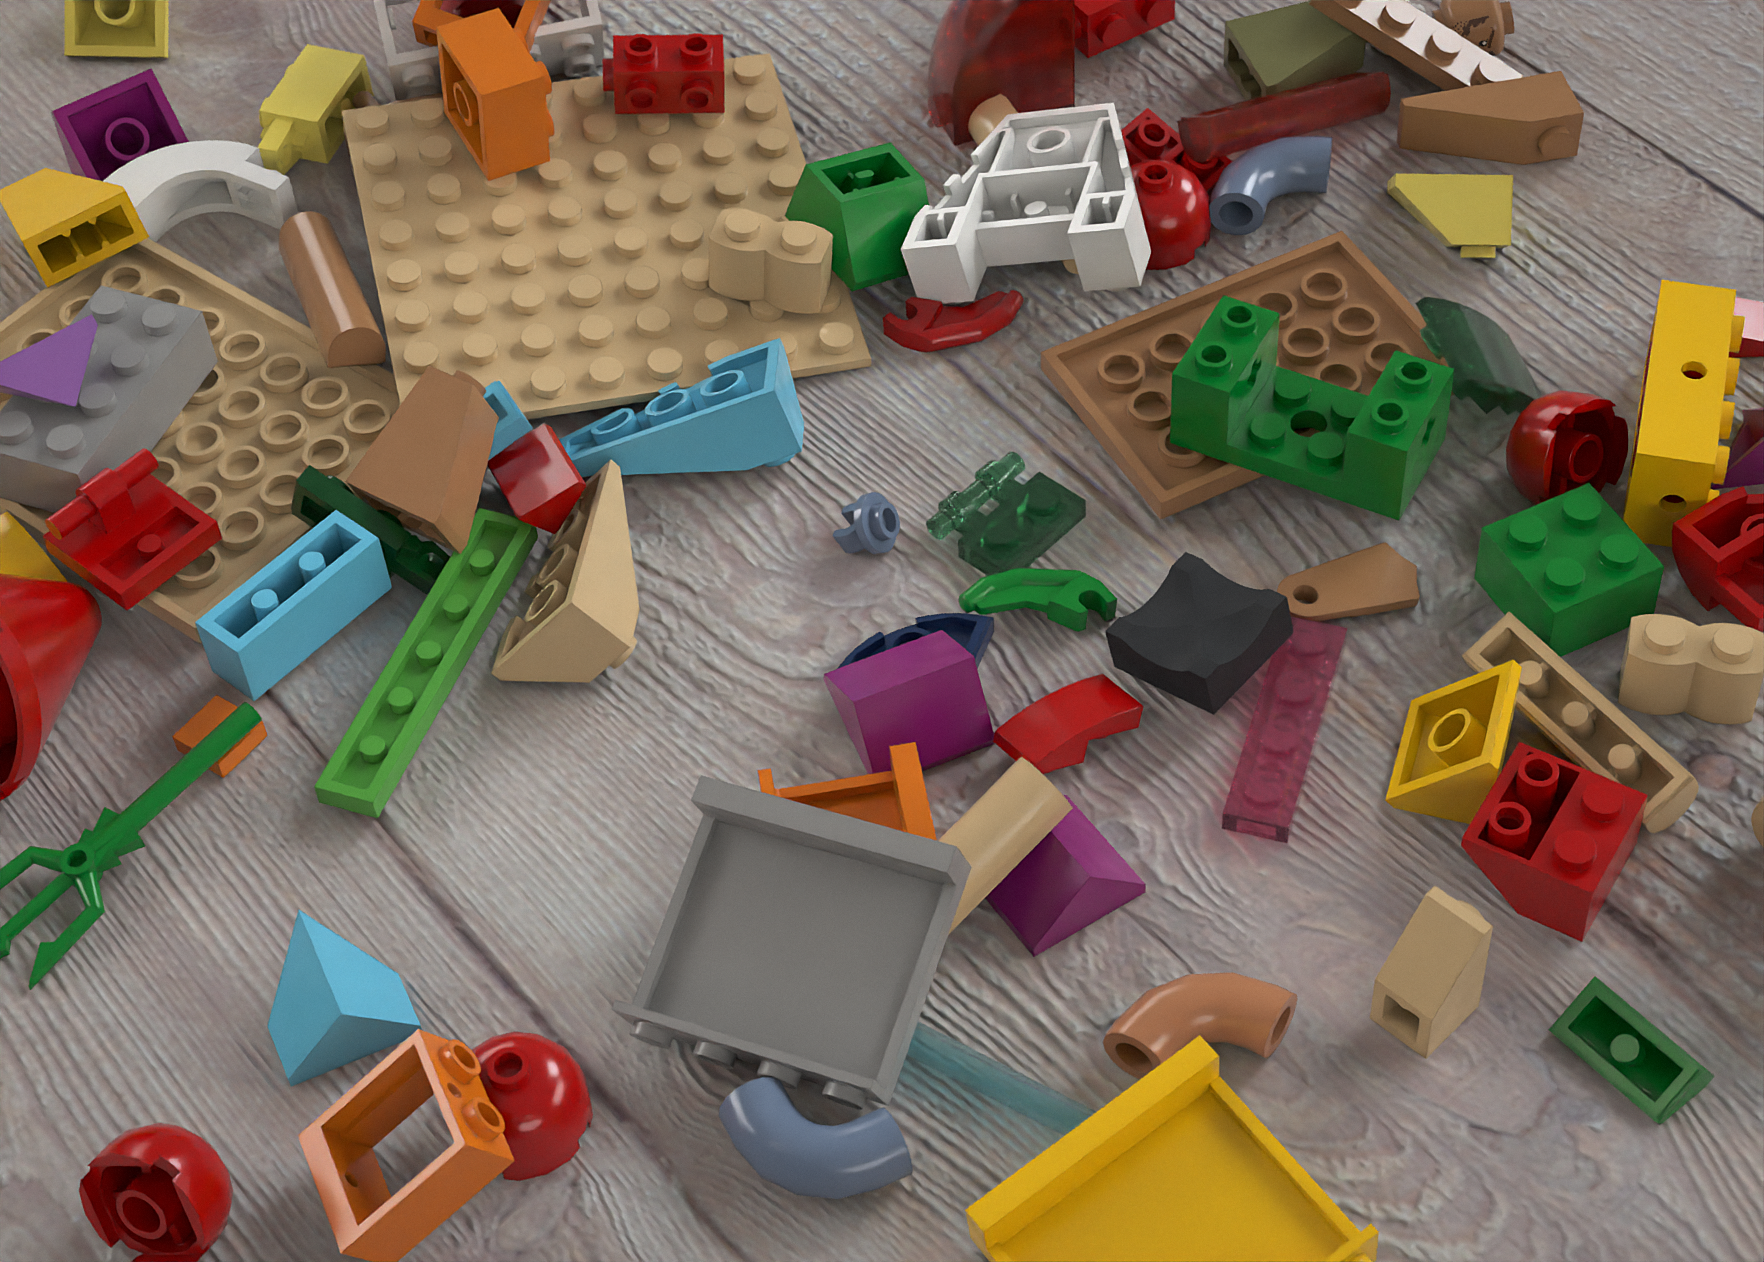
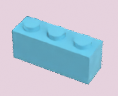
M337 510L302 536L195 622L212 671L251 700L255 701L392 588L379 538Z

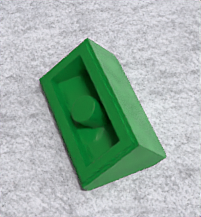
M1596 976L1593 977L1549 1028L1552 1034L1659 1125L1703 1090L1715 1077Z

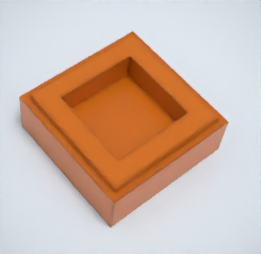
M215 695L172 736L177 750L186 755L238 707L224 698ZM263 721L258 723L216 761L209 770L223 778L230 773L268 736Z

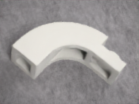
M204 140L167 146L130 161L103 181L124 187L149 235V239L157 242L169 229L179 222L208 212L238 213L280 230L290 217L298 214L289 177L282 175L278 171L264 168L259 148L239 142Z

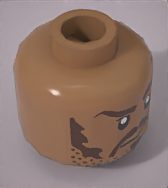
M1441 0L1440 9L1432 11L1433 19L1454 30L1460 36L1492 56L1500 54L1503 50L1505 35L1514 33V19L1509 1L1499 3V0Z

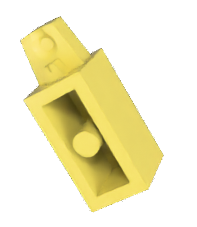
M309 44L305 46L295 62L288 66L284 77L271 95L264 99L260 107L259 121L263 131L260 135L262 140L258 148L264 168L275 170L285 175L300 158L329 163L345 139L342 111L355 109L352 104L353 98L361 91H367L374 97L364 55Z

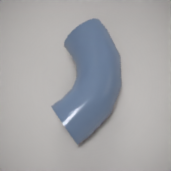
M1281 137L1248 149L1223 169L1210 198L1211 223L1215 228L1224 233L1247 235L1256 231L1262 225L1266 207L1274 198L1299 192L1327 193L1333 137Z

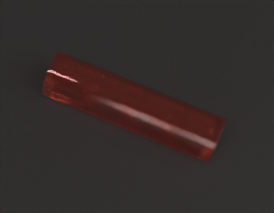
M1384 71L1353 72L1181 117V120L1177 121L1180 140L1187 155L1193 161L1201 163L1246 151L1251 147L1281 137H1298L1380 115L1387 110L1391 99L1389 74H1385Z

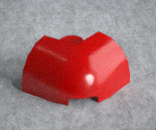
M1744 486L1719 495L1674 522L1671 531L1672 552L1678 571L1688 589L1707 611L1721 604L1745 626L1763 632L1764 493L1747 494Z

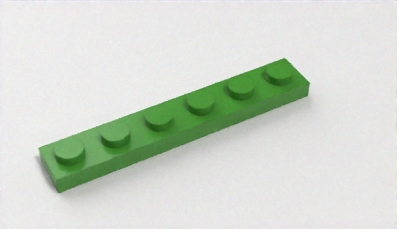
M482 508L478 509L473 519L467 546L461 554L453 551L316 782L314 789L319 803L374 818L380 816L536 543L538 533L535 526L519 520L516 516Z

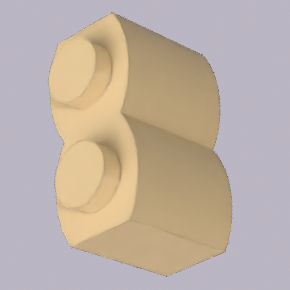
M722 209L709 235V287L713 291L732 299L743 301L765 300L769 304L789 312L818 313L831 286L833 234L817 225L802 221L776 222L762 213L749 209Z
M1645 614L1631 617L1620 670L1618 703L1631 710L1651 715H1673L1686 712L1700 720L1717 724H1742L1750 722L1753 718L1764 677V633L1747 626L1731 623H1712L1697 626L1685 619L1663 614Z

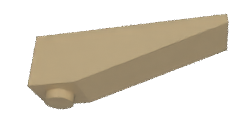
M609 460L585 482L586 488L560 530L552 535L547 547L553 553L544 563L539 573L531 577L524 591L533 598L524 620L519 616L510 619L502 635L491 674L500 681L590 683L608 666L613 669L621 666L633 652L637 643V639L633 635L640 608L620 466L614 461Z

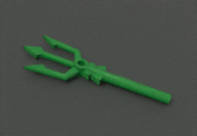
M243 702L120 814L104 807L94 830L90 831L85 828L78 843L70 845L64 851L30 846L0 869V890L33 864L61 873L0 928V959L10 954L11 940L71 886L77 888L85 905V909L54 942H40L29 980V990H32L104 914L105 909L99 881L104 871L121 865L122 863L118 857L146 847L138 832L262 721L258 712L250 704Z

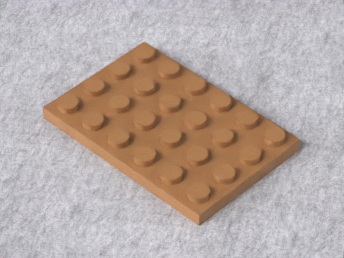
M1343 231L1041 352V370L1160 520L1265 476L1170 443L1172 373L1223 295L1280 313L1276 366L1369 396L1395 350L1453 368L1454 376L1451 396L1470 389L1473 370ZM1300 428L1294 432L1300 436L1311 437L1320 431L1313 428Z

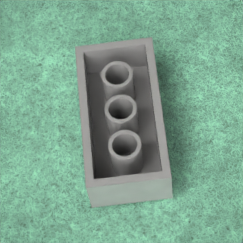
M101 285L69 324L70 326L91 314L98 324L76 407L13 395L0 411V498L55 513L76 497L75 490L104 468L114 470L142 448H146L151 452L218 362L203 312Z

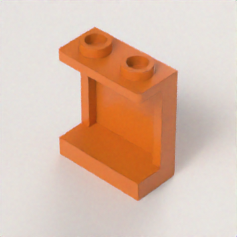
M916 742L889 746L891 771L776 789L774 788L771 768L758 770L760 791L763 793L937 841Z

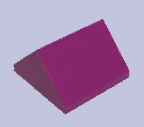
M152 68L51 112L71 173L99 181H104L120 167L142 155L167 146L189 142Z
M943 630L824 674L823 680L868 774L891 771L889 746L916 742L923 772L994 744V731L975 658Z
M1067 795L1063 796L1073 809L985 897L987 902L1033 957L1146 892V884Z

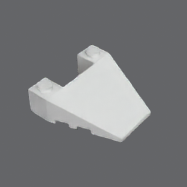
M1114 103L1007 114L971 154L973 165L962 178L958 174H953L944 183L943 187L946 195L934 208L930 205H924L915 215L901 248L916 296L918 298L941 301L946 306H955L964 302L974 301L986 268L992 266L1074 259L1084 291L1108 290L1117 292L1130 287H1140L1150 258L1151 249Z

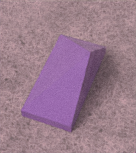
M91 314L0 361V393L76 407L98 327L93 315Z

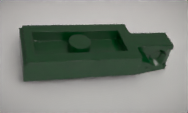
M309 465L296 479L291 514L314 528L335 510L339 511L379 538L390 579L394 574H397L426 595L429 594L450 558L435 542L421 541L416 535H411L394 515L385 510L374 509L353 495L351 489L337 477L325 476Z

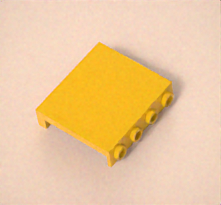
M1200 1035L965 1209L970 1238L990 1262H1375L1379 1231L1372 1224L1360 1231L1219 1076V1055Z

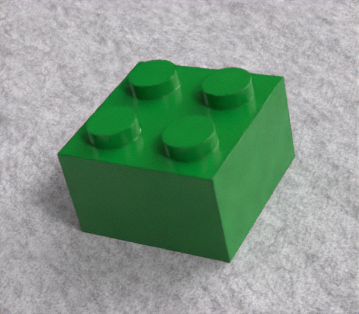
M1587 483L1482 527L1474 579L1504 615L1508 612L1512 613L1557 655L1562 657L1629 628L1631 617L1654 614L1664 565L1590 483Z

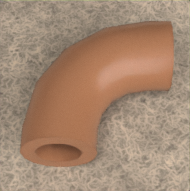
M1234 972L1187 974L1152 988L1140 996L1115 1020L1104 1037V1049L1117 1066L1138 1079L1143 1078L1199 1035L1207 1043L1226 1042L1246 1048L1264 1058H1268L1281 1043L1292 1021L1297 1004V994L1278 985Z

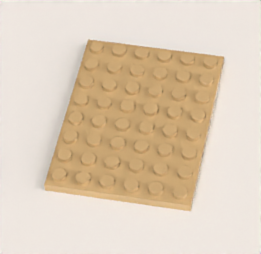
M147 238L48 288H44L0 322V361L68 327L101 285L203 312L218 362L152 449L151 453L156 458L159 468L153 471L151 475L216 520L222 539L137 603L145 610L201 644L202 641L195 622L313 529L291 514L296 479L310 465L325 476L331 475L339 478L348 486L345 481L397 411L400 403L393 373L376 364L328 368L310 327ZM0 393V411L13 395ZM351 489L353 495L358 497V495ZM0 498V515L8 511L33 539L46 546L42 536L50 530L45 524V519L54 513Z

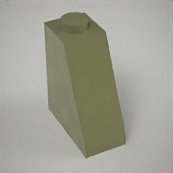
M1310 1L1225 21L1223 64L1263 129L1276 126L1362 68L1364 64L1365 43L1368 42L1309 5Z

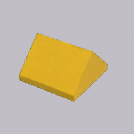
M1514 659L1411 700L1385 799L1393 808L1466 824L1471 823L1502 771L1522 667Z

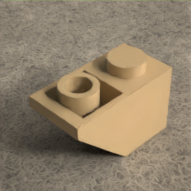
M1437 886L1431 888L1424 896L1375 978L1370 1019L1427 1059L1479 1006L1493 925L1487 922L1471 904L1462 900H1455Z

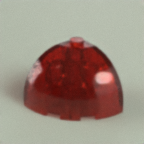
M1074 0L951 1L935 32L930 51L928 109L934 125L937 128L943 126L954 146L975 141L968 129L969 119L973 111L982 102L999 94L1006 96L1018 113L1075 107Z

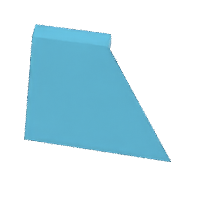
M298 909L267 1025L291 1087L403 1042L417 1029L422 1030L397 972Z

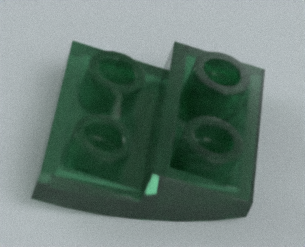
M1424 297L1415 303L1426 323V326L1419 330L1420 335L1435 357L1439 360L1444 357L1448 364L1447 367L1454 369L1452 392L1460 401L1469 396L1486 414L1500 406L1509 416L1515 411L1520 414L1533 400L1543 396L1509 334L1496 322L1473 308L1445 299Z

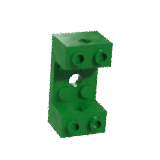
M1223 295L1172 373L1170 443L1399 521L1445 440L1454 369L1395 350L1369 396L1276 366L1280 313ZM1300 428H1313L1320 432L1313 434L1311 437H1304L1296 434L1294 431Z

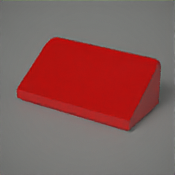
M542 424L519 438L488 460L487 463L515 516L527 524L553 534L560 530L586 488V483L552 427L546 424Z

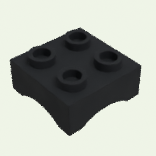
M1187 552L1171 566L1161 586L1142 607L1127 616L1119 617L1105 631L1115 668L1213 715L1294 633L1287 596L1271 589L1260 590L1240 585L1217 572L1203 559Z

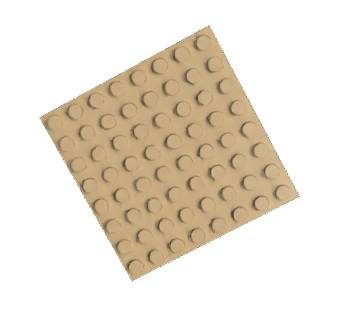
M770 53L724 59L725 113L615 114L614 92H603V76L551 82L552 92L546 95L547 108L551 114L555 130L554 136L549 137L550 161L490 181L487 180L444 113L443 97L343 110V123L400 405L429 365L450 375H454L457 370L465 372L481 383L484 388L494 381H500L527 420L651 401L660 395L658 390L674 382L678 384L680 389H687L712 376L708 365L726 356L778 338L781 339L785 348L793 379L871 367V356L848 287L832 269L831 286L818 313L789 312L779 309L765 300L743 301L732 299L713 291L709 287V235L720 210L730 208L749 209L762 213L776 222L789 221L784 215L806 165Z

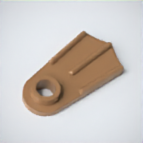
M1385 542L1289 575L1279 583L1277 588L1278 593L1287 596L1291 620L1298 623H1312L1348 616L1358 617L1415 607L1420 598L1417 586V566L1398 554ZM1297 600H1307L1312 604H1303Z

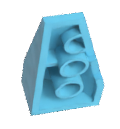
M778 338L726 356L708 365L712 376L687 389H680L678 384L674 382L658 390L660 395L653 399L644 410L636 414L630 408H621L559 439L581 477L593 476L609 460L614 461L620 466L621 475L744 471L761 465L775 467L784 464L792 459L796 453L802 452L804 420L781 339Z

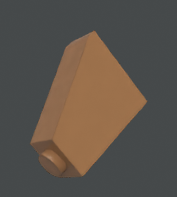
M429 365L345 482L362 501L376 510L380 509L391 513L401 522L404 528L461 554L468 544L499 416L483 397L486 389L475 378L465 372L457 370L454 375H450Z

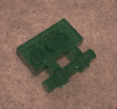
M1010 451L999 461L990 460L976 471L975 481L962 492L953 491L939 502V511L926 521V526L931 535L938 540L944 539L953 530L962 534L963 537L958 540L959 558L989 576L1015 568H1028L1086 517V500L1040 471L1022 485L1015 478L1025 470V463L1020 455ZM990 499L1000 504L987 516L978 511Z

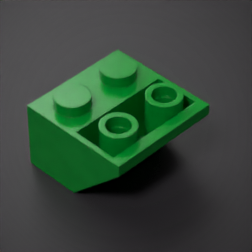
M889 142L806 164L784 216L789 221H802L814 224L833 234L831 269L853 292L909 275L901 248L915 215L924 205H929L924 178Z

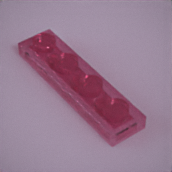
M1291 617L1294 633L1271 656L1222 816V829L1288 843L1347 638V628Z

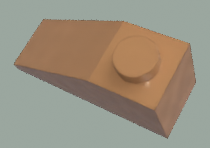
M1556 71L1402 98L1400 101L1396 142L1400 149L1527 165L1577 156L1584 111L1563 73Z

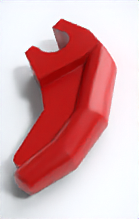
M1011 290L1008 293L997 291L965 307H943L941 301L911 296L905 301L906 318L908 320L900 319L889 312L883 317L884 335L902 347L925 353L977 343L1010 325L1022 307L1024 298L1016 290Z

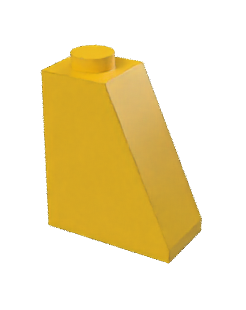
M44 168L0 189V202L47 288L149 238L126 190L120 185Z

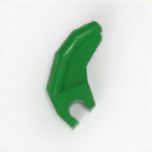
M1015 568L980 578L958 598L961 609L966 613L975 611L979 615H987L1029 608L1045 612L1049 620L1077 632L1086 629L1087 609L1096 611L1104 621L1115 618L1117 598L1101 581L1084 572L1065 569Z

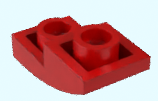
M1146 108L1121 129L1130 165L1147 160H1164L1182 165L1196 175L1207 193L1216 186L1223 169L1233 162L1198 131L1194 130L1187 137L1183 138L1149 108Z
M1100 674L1060 688L1027 706L995 730L993 742L1015 761L1023 757L1042 774H1047L1053 770L1084 763L1089 740L1103 739L1109 735L1138 728L1144 706L1104 674Z

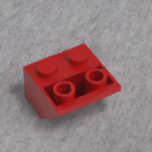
M1519 742L1462 836L1461 847L1517 914L1582 942L1637 844L1648 795Z

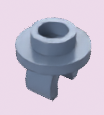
M878 492L863 494L856 503L849 504L842 509L841 514L851 526L835 530L833 537L845 553H856L866 549L872 554H881L893 548L896 536L900 530V520L895 507L882 494Z

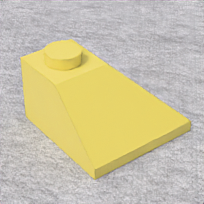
M65 0L64 55L68 57L168 58L169 0Z
M1396 173L1387 181V193L1446 247H1461L1460 258H1495L1496 248H1505L1511 245L1513 175Z

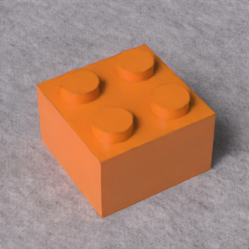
M499 8L437 26L444 113L487 180H494L549 162V137L554 136L555 133L553 120L546 102V95L552 92L551 79L542 61L535 62L530 55L521 29L519 27L512 28Z

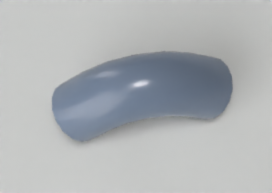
M761 1077L736 1088L725 1098L719 1108L718 1116L734 1146L761 1178L795 1195L842 1199L880 1189L912 1174L913 1166L907 1144L896 1121L884 1107L847 1123L835 1126L819 1125L804 1118L796 1109L780 1080L773 1077Z

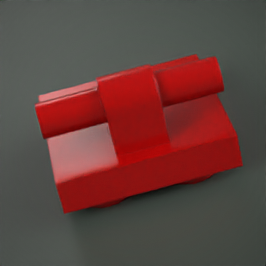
M142 448L114 470L104 468L75 490L76 497L45 519V524L50 531L42 536L51 555L126 611L222 539L216 520L151 475L153 471L159 468V464L153 454L146 448Z

